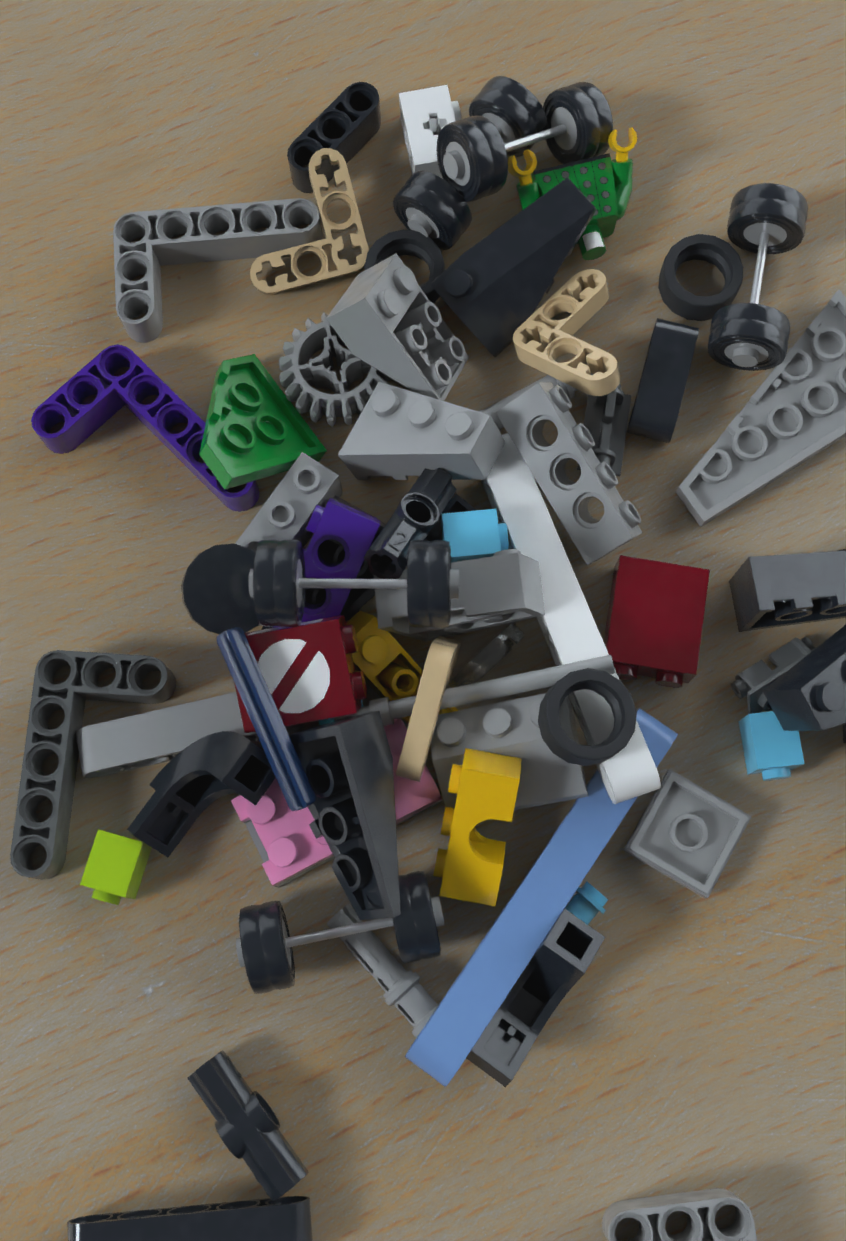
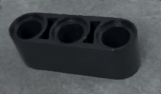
M357 82L348 86L292 142L288 148L287 158L291 179L297 190L303 193H313L309 178V167L302 166L309 164L311 157L316 151L322 148L337 150L343 155L347 164L378 132L381 126L380 98L378 90L373 85L367 82ZM322 159L321 168L315 171L317 175L324 174L328 183L334 177V171L338 170L339 167L338 165H331L328 159Z
M657 318L627 433L670 443L676 426L699 328Z

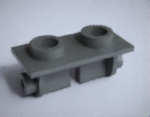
M621 384L609 394L603 396L588 395L584 426L588 429L595 442L592 450L600 463L606 462L616 476L621 475L631 395L624 394L621 390ZM579 463L577 466V470H581Z
M804 637L801 640L794 638L769 654V660L777 667L773 671L761 659L735 676L736 681L731 683V688L738 698L742 699L747 696L748 714L772 710L763 690L816 649L809 638Z

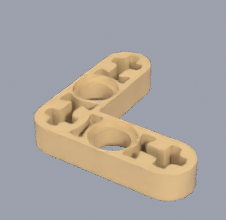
M322 148L316 151L310 159L308 168L310 182L326 239L264 254L256 258L250 269V279L259 292L266 295L278 294L354 274L365 266L369 251L347 164L343 155L337 150ZM322 159H328L331 165H338L339 169L334 171L335 187L338 188L344 185L346 191H333L325 197L321 196L320 190L328 191L325 175H317L315 171L321 168ZM335 200L344 201L351 210L350 218L342 224L332 222L327 216V206ZM355 226L357 234L349 233V240L353 249L360 248L361 254L356 257V264L349 265L347 259H339L338 253H341L344 249L342 236L334 240L331 232H345ZM306 252L316 254L321 260V270L314 276L303 275L297 267L298 258ZM291 257V271L297 279L296 281L287 282V273L275 277L276 285L268 286L265 280L258 281L257 274L263 272L262 265L270 263L272 269L277 270L285 267L282 258Z
M595 269L578 272L522 323L513 334V342L519 360L592 396L609 394L620 384V374L616 358L612 354L572 336L608 301L609 290L605 274ZM560 313H571L568 318L562 320L552 319L553 316ZM564 354L576 355L574 359L568 362L560 363L555 361Z
M438 636L430 645L396 776L418 782L421 780L445 688L452 679L461 641Z

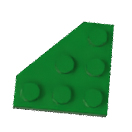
M252 354L223 360L216 372L199 453L222 487L228 489L289 471L302 452L319 462L327 452L326 448L293 404L287 400L284 392L256 355Z

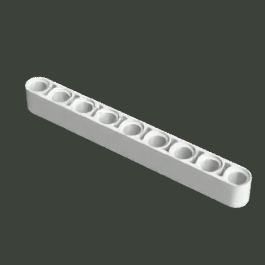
M503 434L502 437L505 440V444L486 480H481L492 509H497L498 523H506L509 549L519 550L521 554L539 562L545 615L536 618L555 665L559 666L609 655L535 478L509 434ZM616 670L614 674H610L619 680ZM582 689L573 691L568 697L588 746L602 743L609 737L614 727V716L610 705L604 697L592 690ZM636 720L635 732L627 746L608 760L596 764L607 793L614 804L661 788L656 765Z

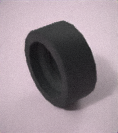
M403 229L389 232L376 240L367 253L365 270L396 253L398 256L409 255L418 257L427 263L430 271L429 280L421 286V289L430 302L435 304L440 295L430 284L445 271V263L442 251L433 239L426 237L418 231Z
M696 234L681 239L671 247L660 271L658 288L663 302L673 313L687 320L705 321L712 319L716 311L722 307L732 304L743 281L744 267L739 254L728 242L713 235ZM690 260H703L715 265L725 279L722 291L719 294L708 297L696 296L686 291L676 279V270L679 265Z
M586 668L568 673L548 689L540 703L538 725L543 741L553 754L567 763L589 766L608 760L627 746L635 732L637 712L632 695L620 680L606 671ZM582 689L592 690L604 697L610 705L614 716V727L609 737L602 743L592 746L578 744L571 740L562 729L559 720L560 706L565 697L573 691Z

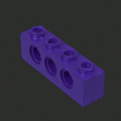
M331 498L325 508L316 505L306 528L307 531L314 533L307 550L303 549L306 579H356L363 564L364 556L370 548L379 528L380 520ZM328 539L339 541L345 549L344 558L336 563L325 561L319 553L320 544ZM324 588L326 599L318 604H311L305 600L302 622L340 615L352 588Z

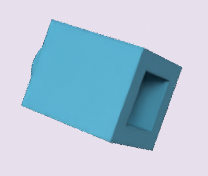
M497 509L442 514V539L450 542L451 563L492 557L495 552L509 549L506 523H498Z
M774 711L748 714L738 721L747 775L762 773L763 781L786 779L791 777L790 770L805 764L799 731H784Z

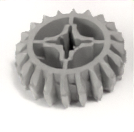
M323 312L321 323L315 324L314 321L307 318L305 322L307 331L304 332L294 328L292 332L294 342H284L283 351L286 356L279 359L278 364L280 370L283 371L280 373L279 379L281 386L287 388L285 391L287 400L296 402V409L301 415L310 410L311 420L315 423L323 415H326L328 425L331 427L335 425L337 417H343L344 422L350 426L352 414L358 413L360 416L378 382L389 384L388 381L393 379L353 355L350 350L340 346L345 344L326 320L328 315ZM324 348L318 357L310 359L313 354ZM332 357H335L337 365L341 366V381L337 380L336 372H332ZM369 373L358 387L349 391V387L354 381L362 379L363 374ZM311 386L331 389L334 394L320 392Z

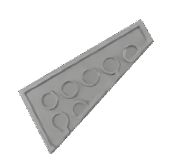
M838 289L820 314L816 316L795 345L790 348L784 361L774 368L744 408L735 416L714 445L705 453L678 487L676 494L700 527L846 436V297L840 289Z

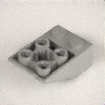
M397 253L359 273L326 318L353 355L411 391L442 401L446 399L469 358L461 340L453 335L442 319L437 306L430 302L418 285L414 273L404 265Z

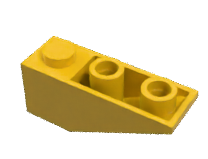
M363 611L356 613L346 623V625H354L358 641V652L352 653L355 672L363 671L365 682L381 698L389 697L390 701L416 696L423 670L388 631L378 628V619L375 616ZM456 707L441 709L439 715L458 710ZM411 716L402 717V719L409 725Z

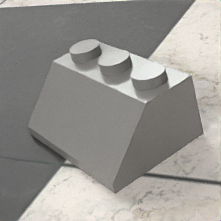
M546 693L438 715L431 741V752L445 806L455 808L457 794L449 793L448 787L452 765H462L465 748L522 758L520 782L514 810L588 797L583 766L567 763L552 753L542 739L538 725L540 703ZM566 696L560 706V724L568 737L579 744L574 710L568 696Z

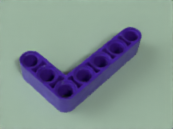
M117 344L101 351L38 406L33 413L31 422L36 434L48 449L54 453L64 454L76 449L125 405L226 507L238 512L247 511L258 501L260 492L256 480L247 483L246 487L240 492H228L227 489L222 487L206 463L198 462L201 457L199 453L206 423L126 346ZM122 367H129V370L125 374L121 376H114V373L118 369ZM94 394L97 395V398L92 403L82 405L86 397ZM149 395H159L152 404H142V401ZM62 422L65 423L59 432L50 434V430L54 425ZM178 423L188 424L181 433H170L174 425Z

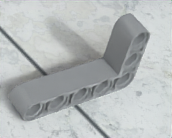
M295 198L139 211L122 215L115 222L113 229L115 300L117 315L127 334L136 342L146 343L156 339L162 331L163 313L160 266L258 258L264 254L322 240L323 232L318 207L308 199ZM301 224H309L308 227L303 229L295 228ZM261 227L268 228L263 232H254L256 229ZM218 231H227L219 236L213 235ZM185 234L179 239H172L176 235ZM139 237L142 238V239H141L140 241H138V242L131 243V241H133V240L136 239V238H139ZM138 275H145L140 280L132 281ZM139 313H147L142 319L132 320Z
M722 1188L620 1200L612 1203L605 1210L602 1217V1228L608 1241H623L615 1237V1228L622 1219L627 1217L635 1218L639 1222L637 1235L628 1241H757L751 1210L734 1193ZM724 1205H734L736 1209L734 1222L726 1228L716 1227L715 1215L717 1211ZM676 1211L686 1212L688 1217L686 1228L676 1235L667 1233L665 1230L667 1217Z

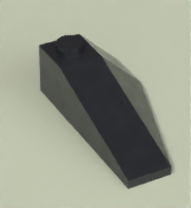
M380 711L347 717L289 734L316 796V801L308 806L314 818V821L309 826L316 839L324 837L335 859L332 869L359 920L395 918L401 914L393 757Z

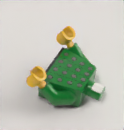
M633 128L628 130L629 142L626 147H621L617 144V129H614L609 135V146L616 152V159L611 160L610 153L534 171L537 165L536 156L531 150H525L523 154L527 165L525 170L522 171L518 168L514 155L508 159L509 173L519 178L520 183L516 187L522 210L567 177L594 205L596 211L577 242L584 260H594L605 254L607 250L603 238L609 237L614 233L616 221L625 215L632 193L633 160L628 158V151L633 149L637 143V134Z

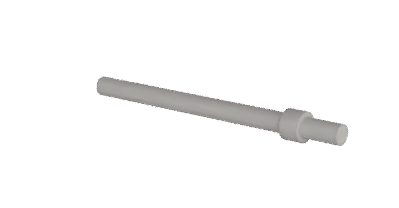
M607 655L445 689L440 710L551 687L568 673L586 668L614 674L612 656ZM416 696L390 701L389 697L369 700V705L361 707L356 714L334 717V721L379 710L383 725L394 724V719L411 716Z

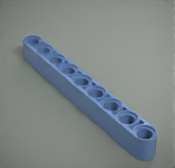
M639 708L636 711V720L657 768L675 741L678 733ZM598 769L586 785L588 797L577 798L405 1055V1058L444 1087L452 1080L637 799V797L614 804L607 793Z

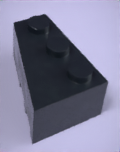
M846 625L763 690L784 731H823L846 723Z

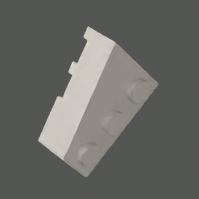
M378 382L338 456L357 480H370L371 476H392L395 480H408V476H420L424 469L435 470L437 468H441L450 474L452 480H486L505 444V440L491 415Z
M516 549L501 550L495 552L492 557L451 563V569L459 570V599H451V621L449 627H411L408 622L407 589H375L378 628L425 642L435 640L438 636L449 637L545 615L539 562L521 554V551ZM407 569L404 570L399 579H407Z

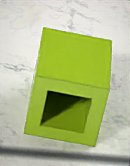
M98 829L80 885L94 889L91 898L119 905L121 897L136 899L152 847L144 842Z

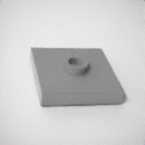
M669 769L661 781V788L657 789L623 851L706 899L710 896L752 816Z

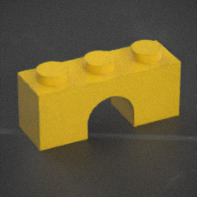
M465 748L462 765H452L448 792L457 794L455 808L445 806L440 834L450 836L448 849L438 848L433 874L435 877L442 878L439 896L496 907L504 866L506 842L482 836L475 829V826L482 821L490 819L512 822L520 782L522 758Z

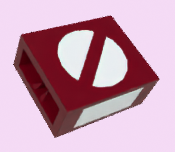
M344 615L301 622L299 626L295 627L279 626L244 633L285 726L356 714L362 706L361 700L367 699V687L363 671L355 672L352 653L358 652L356 631L353 624L346 625ZM235 685L244 733L256 732Z

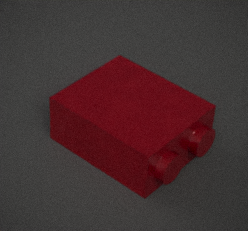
M623 555L619 556L614 567L603 641L608 654L612 656L613 665L619 679L636 680L637 675L655 678L657 685L679 688L682 687L683 683H689L697 675L710 574L709 569Z

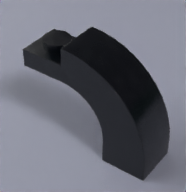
M231 731L213 733L195 741L177 754L152 780L149 785L156 791L127 830L134 837L168 858L200 814L217 799L235 793L240 794L256 806L276 778L265 752L244 736Z
M564 909L466 1059L506 1087L513 1080L554 1010L569 990L585 974L605 937Z

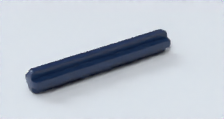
M236 627L222 632L216 637L217 644L288 807L293 812L304 809L316 801V796L244 631L240 627Z

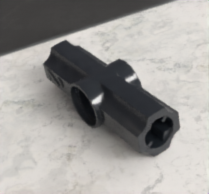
M441 468L435 470L424 469L366 552L364 560L368 563L370 573L380 579L400 578L407 567L410 541L425 540L457 490L452 483V476Z
M220 1051L187 1078L217 1120L215 1127L226 1147L236 1158L244 1159L256 1180L261 1184L273 1202L283 1196L308 1174V1170L280 1132V1123L272 1108L257 1091L252 1092L242 1078L241 1073L238 1072L224 1051Z

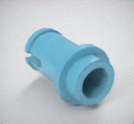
M586 881L581 888H577V894L564 908L588 925L599 911L604 914L606 910L603 906L607 903L608 899Z

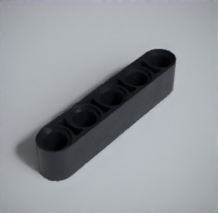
M307 1196L280 1197L274 1202L270 1198L95 1214L77 1217L67 1222L68 1241H312L310 1198Z

